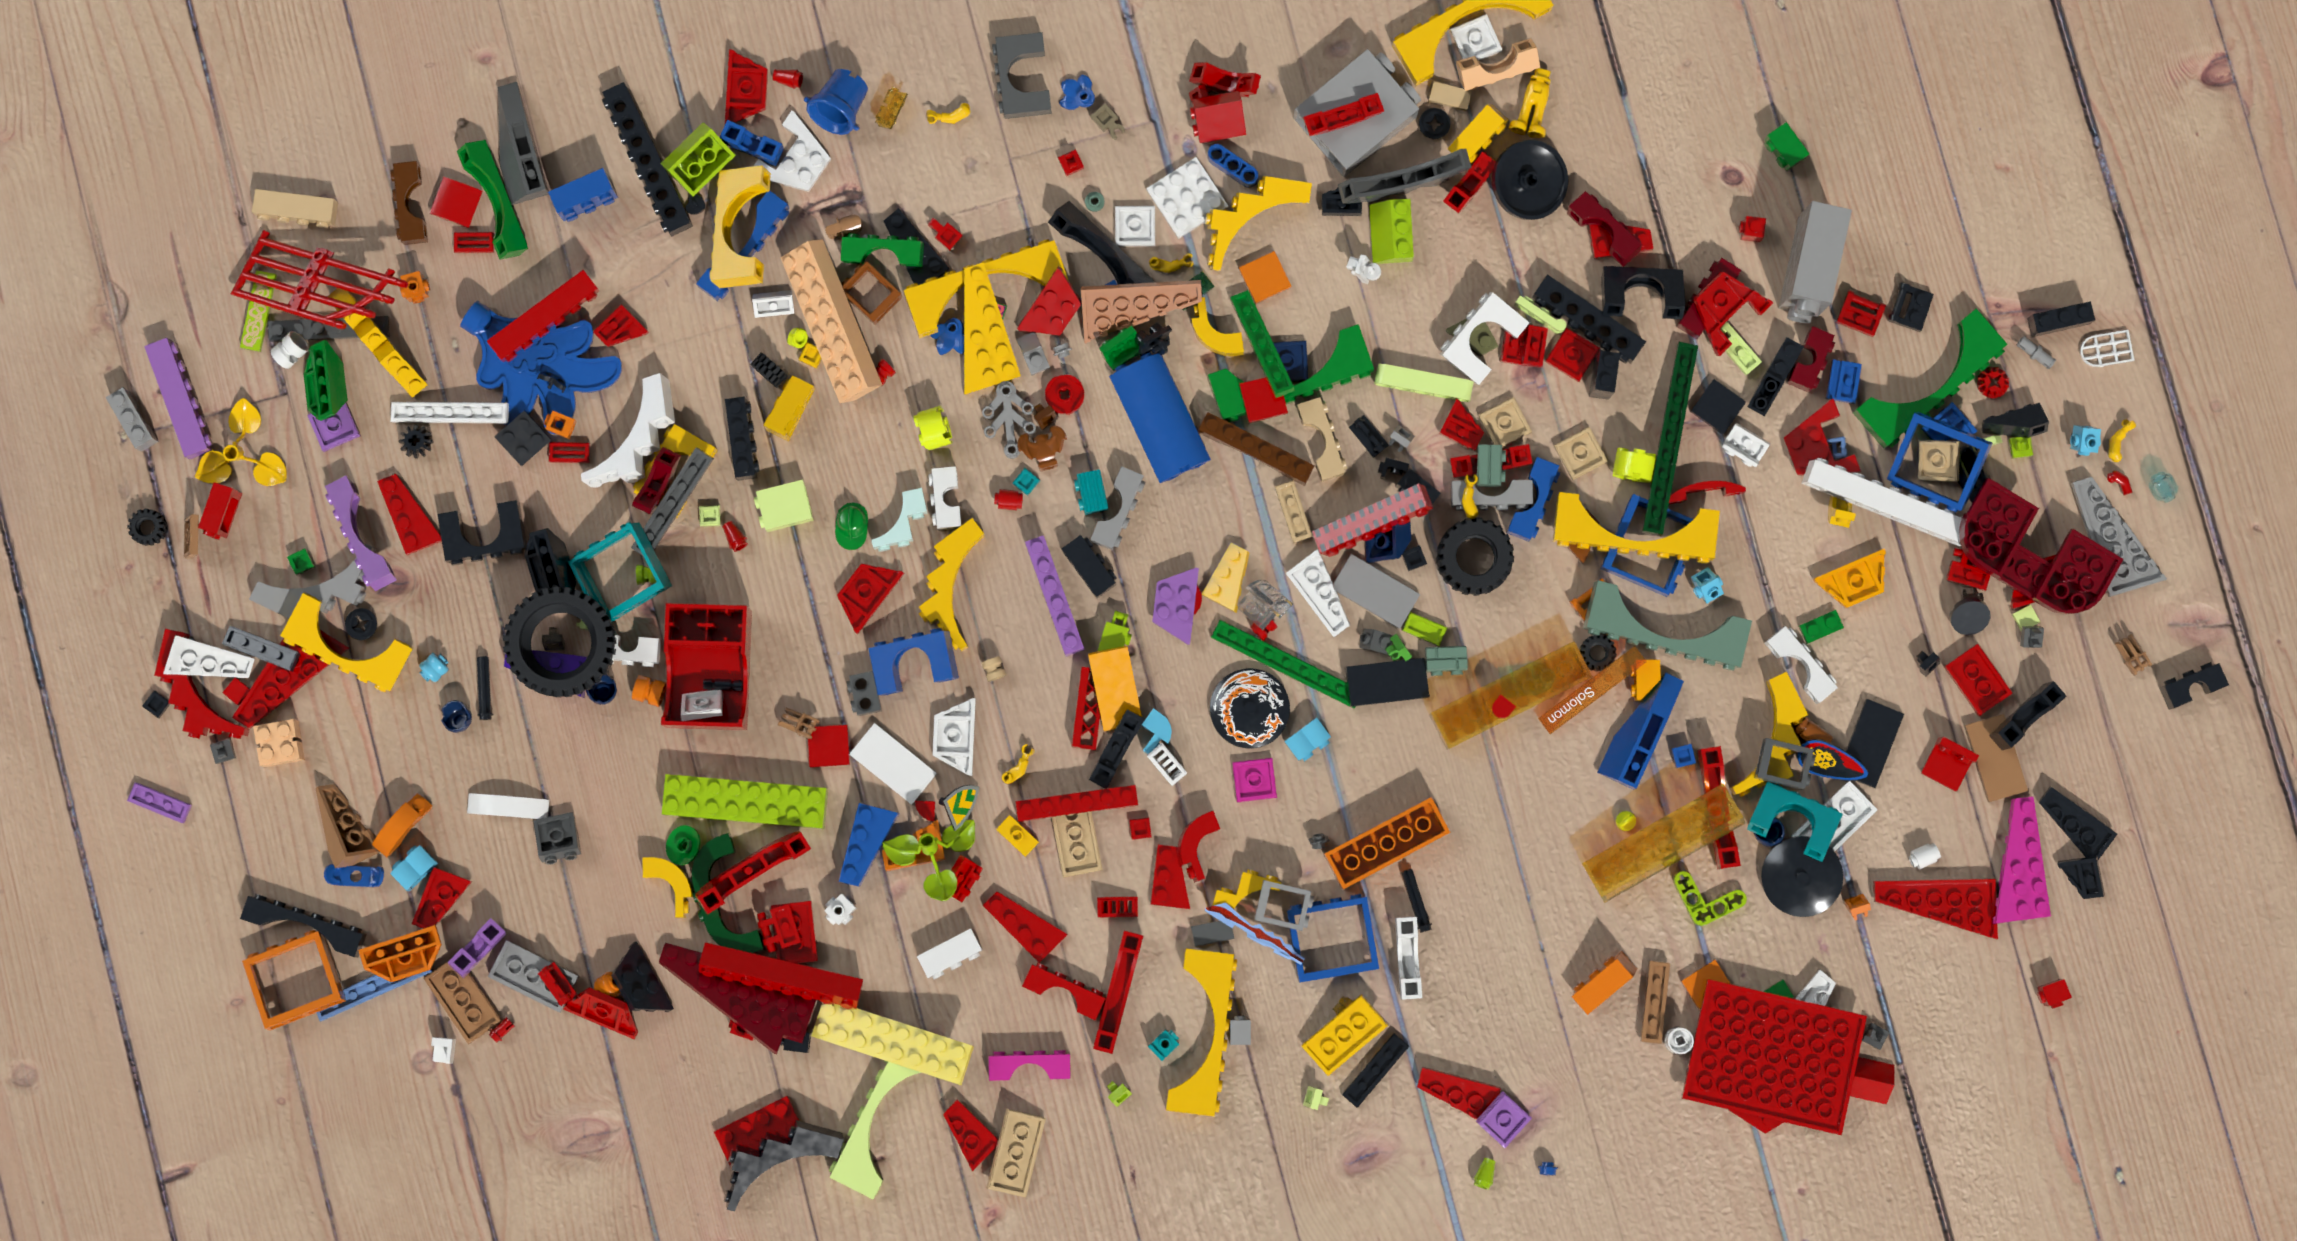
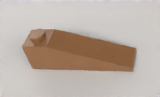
M336 785L316 787L327 848L334 867L353 866L378 854L380 851L372 845L375 840L373 833L370 829H366L360 822V816L358 814L355 815L349 808V802Z

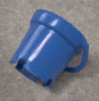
M846 69L835 70L819 93L813 97L804 98V101L807 103L806 110L810 118L824 130L838 135L849 134L853 129L855 131L860 130V126L856 123V115L868 91L865 81L858 75L856 78L849 76L851 71Z

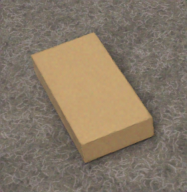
M1434 81L1429 102L1467 111L1472 91H1465L1459 87Z

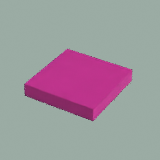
M1272 758L1232 762L1237 802L1277 798Z

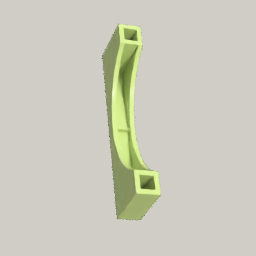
M885 1060L884 1062L887 1065L884 1071L879 1070L875 1078L878 1082L875 1088H870L866 1096L868 1102L865 1107L861 1106L856 1116L859 1118L857 1124H852L847 1134L850 1138L847 1144L843 1142L838 1162L833 1161L829 1172L832 1173L831 1179L871 1199L876 1197L884 1181L875 1167L870 1150V1129L873 1116L881 1100L896 1084L909 1076L921 1073Z

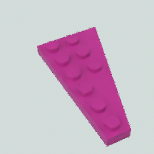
M2034 796L2015 798L2011 800L2008 819L2009 831L2005 839L2006 851L2002 859L1998 884L2000 890L1999 896L1996 898L1995 906H1997L1996 916L1993 917V924L2051 917Z

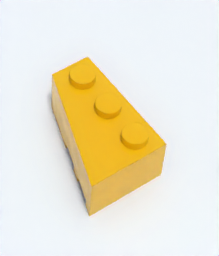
M1487 104L1447 149L1451 153L1459 149H1467L1470 164H1472L1479 157L1478 153L1482 148L1485 150L1492 143L1491 139L1505 129L1509 119L1493 104Z

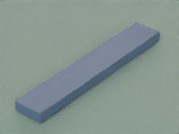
M432 968L429 971L395 982H389L374 975L343 989L346 998L345 1002L316 1013L319 1021H324L431 973Z

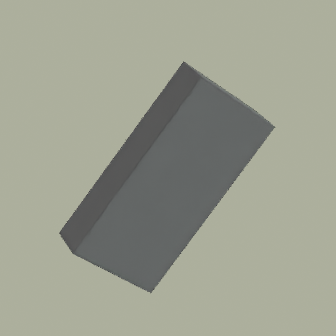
M1221 921L1191 926L1195 946L1235 939L1233 929Z

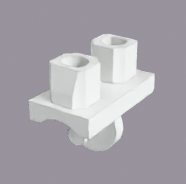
M1361 254L1359 259L1350 256L1346 268L1351 270V274L1357 276L1362 283L1368 284L1369 280L1374 281L1380 277L1381 268L1378 264L1372 263L1367 256Z

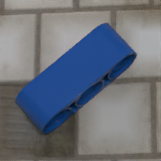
M1214 144L1209 148L1208 161L1210 164L1246 188L1256 185L1258 172L1253 166L1222 145ZM1219 151L1222 157L1215 159L1211 156V153ZM1230 162H1235L1238 164V168L1231 170L1227 165ZM1251 173L1255 178L1252 181H1247L1244 179V175Z

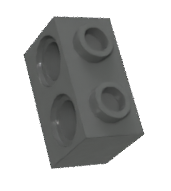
M873 671L850 675V681H847V688L849 693H853L854 700L851 701L853 713L857 712L858 716L882 712ZM865 679L867 681L865 689H857L856 683L858 680ZM866 698L870 699L871 706L868 709H862L860 706L861 701Z

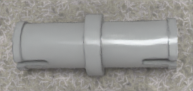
M2025 336L2016 345L2030 355V359L2037 360L2048 370L2056 361L2055 358L2042 350V346L2035 345Z

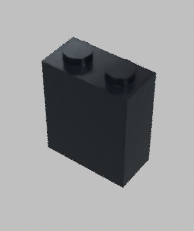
M1599 351L1594 359L1589 397L1609 400L1615 393L1620 353Z

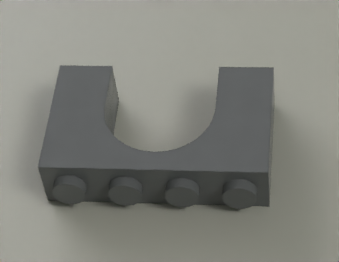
M1043 32L995 37L996 44H992L993 56L998 57V63H994L995 74L1000 75V82H996L997 92L1002 94V101L999 102L1000 114L1004 113L1005 119L1052 114L1049 90L1021 92L1015 89L1008 79L1009 71L1017 61L1045 56Z

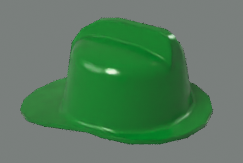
M847 503L838 510L836 516V540L844 549L856 550L860 548L867 538L868 513L858 503Z

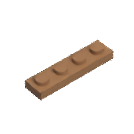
M1649 961L1641 1042L1662 1044L1670 963Z

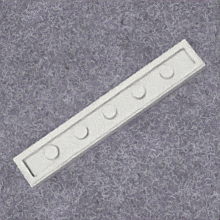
M391 402L390 422L508 424L509 403Z

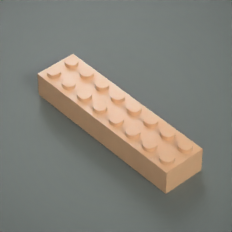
M823 239L807 241L780 257L839 403L855 401L882 386Z

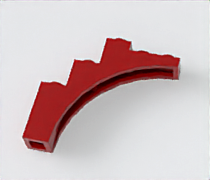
M165 629L154 676L160 677L161 682L172 684L173 680L168 703L173 704L174 709L186 711V708H188L182 731L188 732V737L200 739L201 735L207 736L209 729V733L221 735L222 731L228 732L229 737L241 739L242 736L248 737L249 728L226 720L209 707L199 694L191 675L163 674L175 635L187 639L190 637V634Z

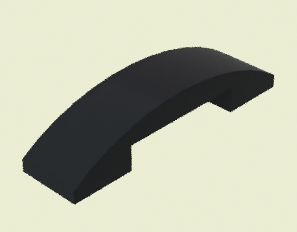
M1128 709L1125 711L1098 759L1089 778L1090 781L1105 789L1108 788L1116 773V769L1145 718Z

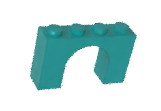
M1767 782L1747 830L1766 838L1774 818L1779 813L1784 811L1799 812L1809 820L1812 828L1811 837L1803 854L1822 862L1843 814L1833 807L1821 805L1817 800L1807 799L1798 792L1789 791L1782 788L1779 784Z

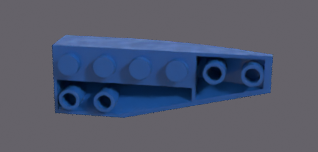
M1668 673L1662 676L1661 680L1653 687L1614 735L1597 771L1598 774L1632 790L1637 789L1684 683L1683 680Z

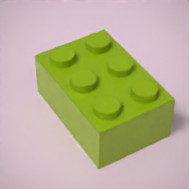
M701 123L660 164L685 191L694 197L736 155L709 126Z

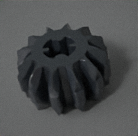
M417 424L413 426V430L409 426L406 427L408 433L401 432V435L405 438L399 440L400 444H404L400 448L401 451H406V456L408 457L413 454L415 459H418L419 453L425 457L426 453L424 450L431 451L432 449L428 444L434 443L432 439H428L432 435L431 432H426V427L424 426L419 429ZM417 437L420 440V442H417L416 445H414L412 441H416Z

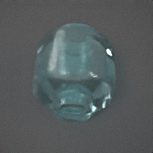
M2159 472L2150 478L2151 481L2148 484V488L2155 500L2166 503L2175 499V494L2178 492L2179 487L2170 473Z

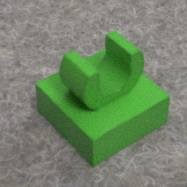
M1395 634L1390 638L1394 645L1388 646L1385 650L1392 660L1396 661L1400 656L1405 661L1409 660L1412 655L1399 636Z

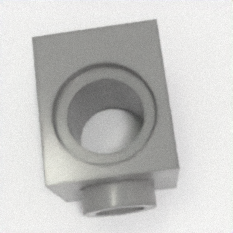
M1234 1016V1020H1230V1045H1251V1020H1246V1016Z

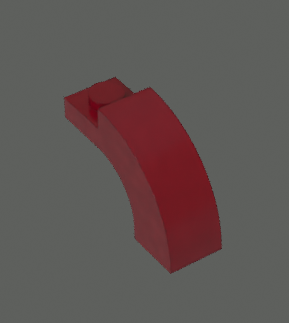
M662 447L654 459L646 482L633 500V507L651 514L655 506L659 505L665 495L681 455Z

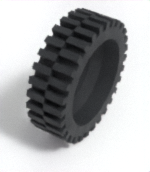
M553 587L552 589L544 588L540 592L536 591L532 593L531 597H525L521 605L517 604L514 608L516 611L510 614L508 617L510 621L504 628L506 635H503V641H505L503 651L506 653L507 657L505 659L511 667L510 670L526 687L547 696L559 698L572 697V695H579L585 690L592 689L594 684H598L601 681L603 675L606 676L609 665L612 666L613 663L612 657L616 653V649H614L615 644H617L614 637L616 632L611 624L610 616L607 615L606 610L595 599L581 591L568 587ZM556 613H568L578 617L587 626L591 636V649L585 662L577 669L566 673H555L542 667L535 659L531 647V639L536 626L547 616Z

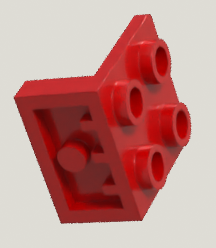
M1943 736L1937 739L1921 774L1953 791H1958L1970 765L1976 763L1979 755Z

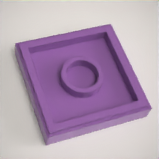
M347 403L335 415L322 421L317 420L312 414L307 415L323 452L361 436Z
M1502 1091L1476 1122L1502 1147L1506 1148L1532 1118Z

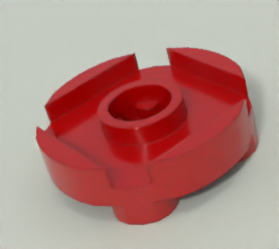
M1072 375L1056 376L1046 386L1045 400L1054 412L1070 415L1082 406L1084 402V389L1081 382ZM1068 390L1070 397L1064 400L1061 399L1060 391Z

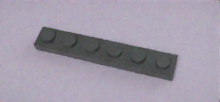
M375 316V318H371L386 337H390L389 317ZM343 318L338 320L346 323L345 329H338L309 319L268 321L270 342H282V339L290 331L300 334L305 340L351 339L359 337Z
M698 447L695 448L643 528L654 550L714 460L713 457ZM635 541L631 548L643 556Z

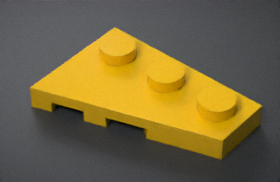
M1230 543L1202 595L1237 613V603L1239 596H1241L1242 580L1245 576L1250 553Z

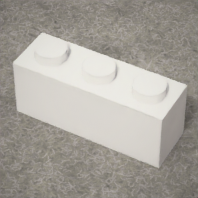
M969 929L918 955L917 958L927 978L933 977L935 980L944 975L943 970L949 967L951 970L962 966L961 961L967 958L971 961L979 957V952L982 951V948L973 930Z

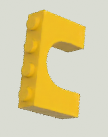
M676 424L666 430L664 434L665 440L662 445L660 444V450L664 447L679 455L688 457L691 456L696 447L713 458L718 451L714 446ZM660 450L654 452L655 457L658 455ZM655 457L652 462L648 461L644 467L645 478L635 482L633 486L635 489L633 493L635 495L639 493L646 482ZM684 506L682 507V509L680 510V512L678 513V515L676 516V518H678V516L680 515V513H681V511L683 510Z

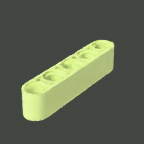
M1378 364L1374 382L1375 385L1451 400L1458 399L1462 402H1470L1474 383L1467 379L1388 364Z

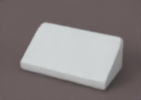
M792 290L753 294L752 296L755 318L795 313Z

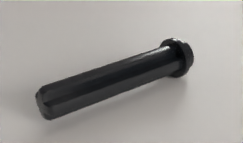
M480 656L477 657L479 714L477 716L479 720H492L489 657Z
M1405 870L1401 874L1414 915L1417 917V928L1420 933L1432 930V923L1429 922L1413 870Z

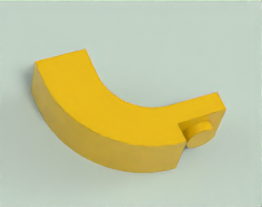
M1202 297V302L1193 305L1194 315L1199 316V318L1191 319L1192 328L1197 339L1204 347L1222 356L1244 355L1242 333L1223 334L1213 329L1208 321L1205 297Z
M1830 495L1828 507L1829 524L1849 528L1851 521H1854L1856 513L1852 512V504Z
M642 857L643 878H661L666 880L675 892V918H686V914L689 913V901H686V898L693 897V888L686 873L679 866L668 860L656 857Z

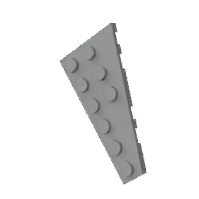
M2089 477L2071 483L2088 537L2124 559L2106 591L2108 597L2167 580L2165 575L2157 568L2154 560L2148 556L2143 545L2128 525L2120 518L2117 510L2106 499V495L2094 479Z

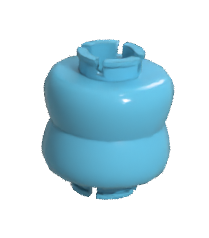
M431 653L426 660L420 663L419 667L422 671L419 673L427 682L430 679L433 682H437L442 675L448 672L449 668L446 664L449 662L442 654L437 656L435 653Z

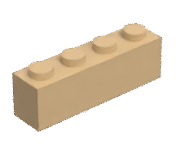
M255 189L252 213L258 216L257 219L264 221L274 218L281 223H289L290 220L297 221L299 225L308 226L309 223H314L317 227L328 228L329 225L335 226L338 202L332 198Z

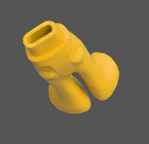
M1541 68L1535 69L1534 75L1531 76L1526 88L1519 117L1509 124V130L1520 135L1526 134L1532 105H1535L1534 115L1527 135L1531 138L1545 137L1546 129L1542 126V120L1549 97L1550 71Z

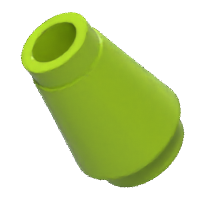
M1484 1158L1473 1178L1475 1186L1489 1190L1490 1186L1493 1185L1496 1161Z

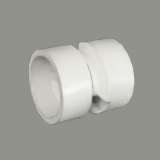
M290 331L282 339V342H279L271 350V355L279 365L289 369L298 361V358H301L309 350V345L300 334Z
M1671 1028L1664 1036V1045L1672 1053L1685 1054L1691 1050L1694 1044L1693 1035L1685 1028Z

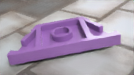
M1199 568L1160 580L1156 586L1152 622L1187 645H1190Z

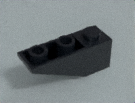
M2039 402L2027 404L2017 410H2009L1998 416H1990L1983 420L1981 431L1982 433L2030 438L2047 432L2049 420Z

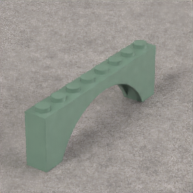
M1598 580L1593 585L1583 628L1587 629L1589 634L1599 636L1600 633L1607 635L1608 639L1619 641V638L1627 640V644L1638 646V643H1641L1650 650L1657 651L1660 648L1664 649L1665 653L1676 656L1679 653L1683 654L1684 658L1696 661V658L1704 660V664L1715 666V663L1723 665V669L1734 671L1735 668H1741L1752 621L1731 616L1717 629L1703 637L1687 640L1666 638L1651 632L1634 619L1621 599L1618 585Z

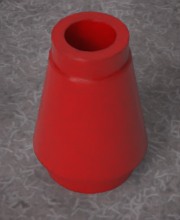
M775 69L773 81L796 89V87L800 88L803 83V73L799 72L798 69Z
M729 521L722 526L729 548L733 549L734 552L740 551L748 545L747 537L733 521Z

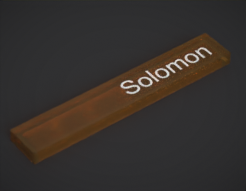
M1633 646L1538 718L1549 734H1552L1647 661L1636 646Z

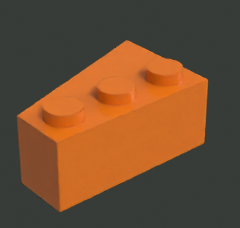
M1620 951L1615 957L1611 956L1603 963L1604 966L1600 970L1596 969L1588 976L1589 980L1585 983L1581 981L1573 988L1575 992L1571 997L1587 1015L1634 977L1638 968L1623 951Z

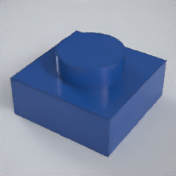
M1692 744L1671 749L1675 768L1696 764Z

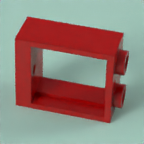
M213 483L198 526L199 529L204 530V535L220 540V537L227 539L243 493L231 487Z

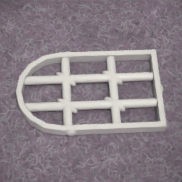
M2129 330L2095 334L2086 338L2080 347L2082 360L2091 367H2104L2135 361ZM2126 333L2127 339L2114 340V334ZM2110 335V342L2098 344L2097 337ZM2094 338L2095 343L2093 345L2084 346L2086 341ZM2128 342L2129 350L2117 352V344ZM2112 345V353L2100 354L2099 348L2101 346ZM2096 347L2097 354L2084 357L2083 349ZM2130 353L2131 359L2118 360L2119 354ZM2114 355L2115 362L2102 364L2101 359L2103 357ZM2098 358L2099 364H2092L2087 360Z

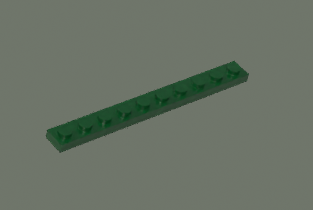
M1678 342L1642 529L1643 533L1662 537L1698 345Z

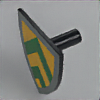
M963 785L954 789L945 798L941 797L939 799V805L945 807L954 831L966 821L972 812L978 797V786Z

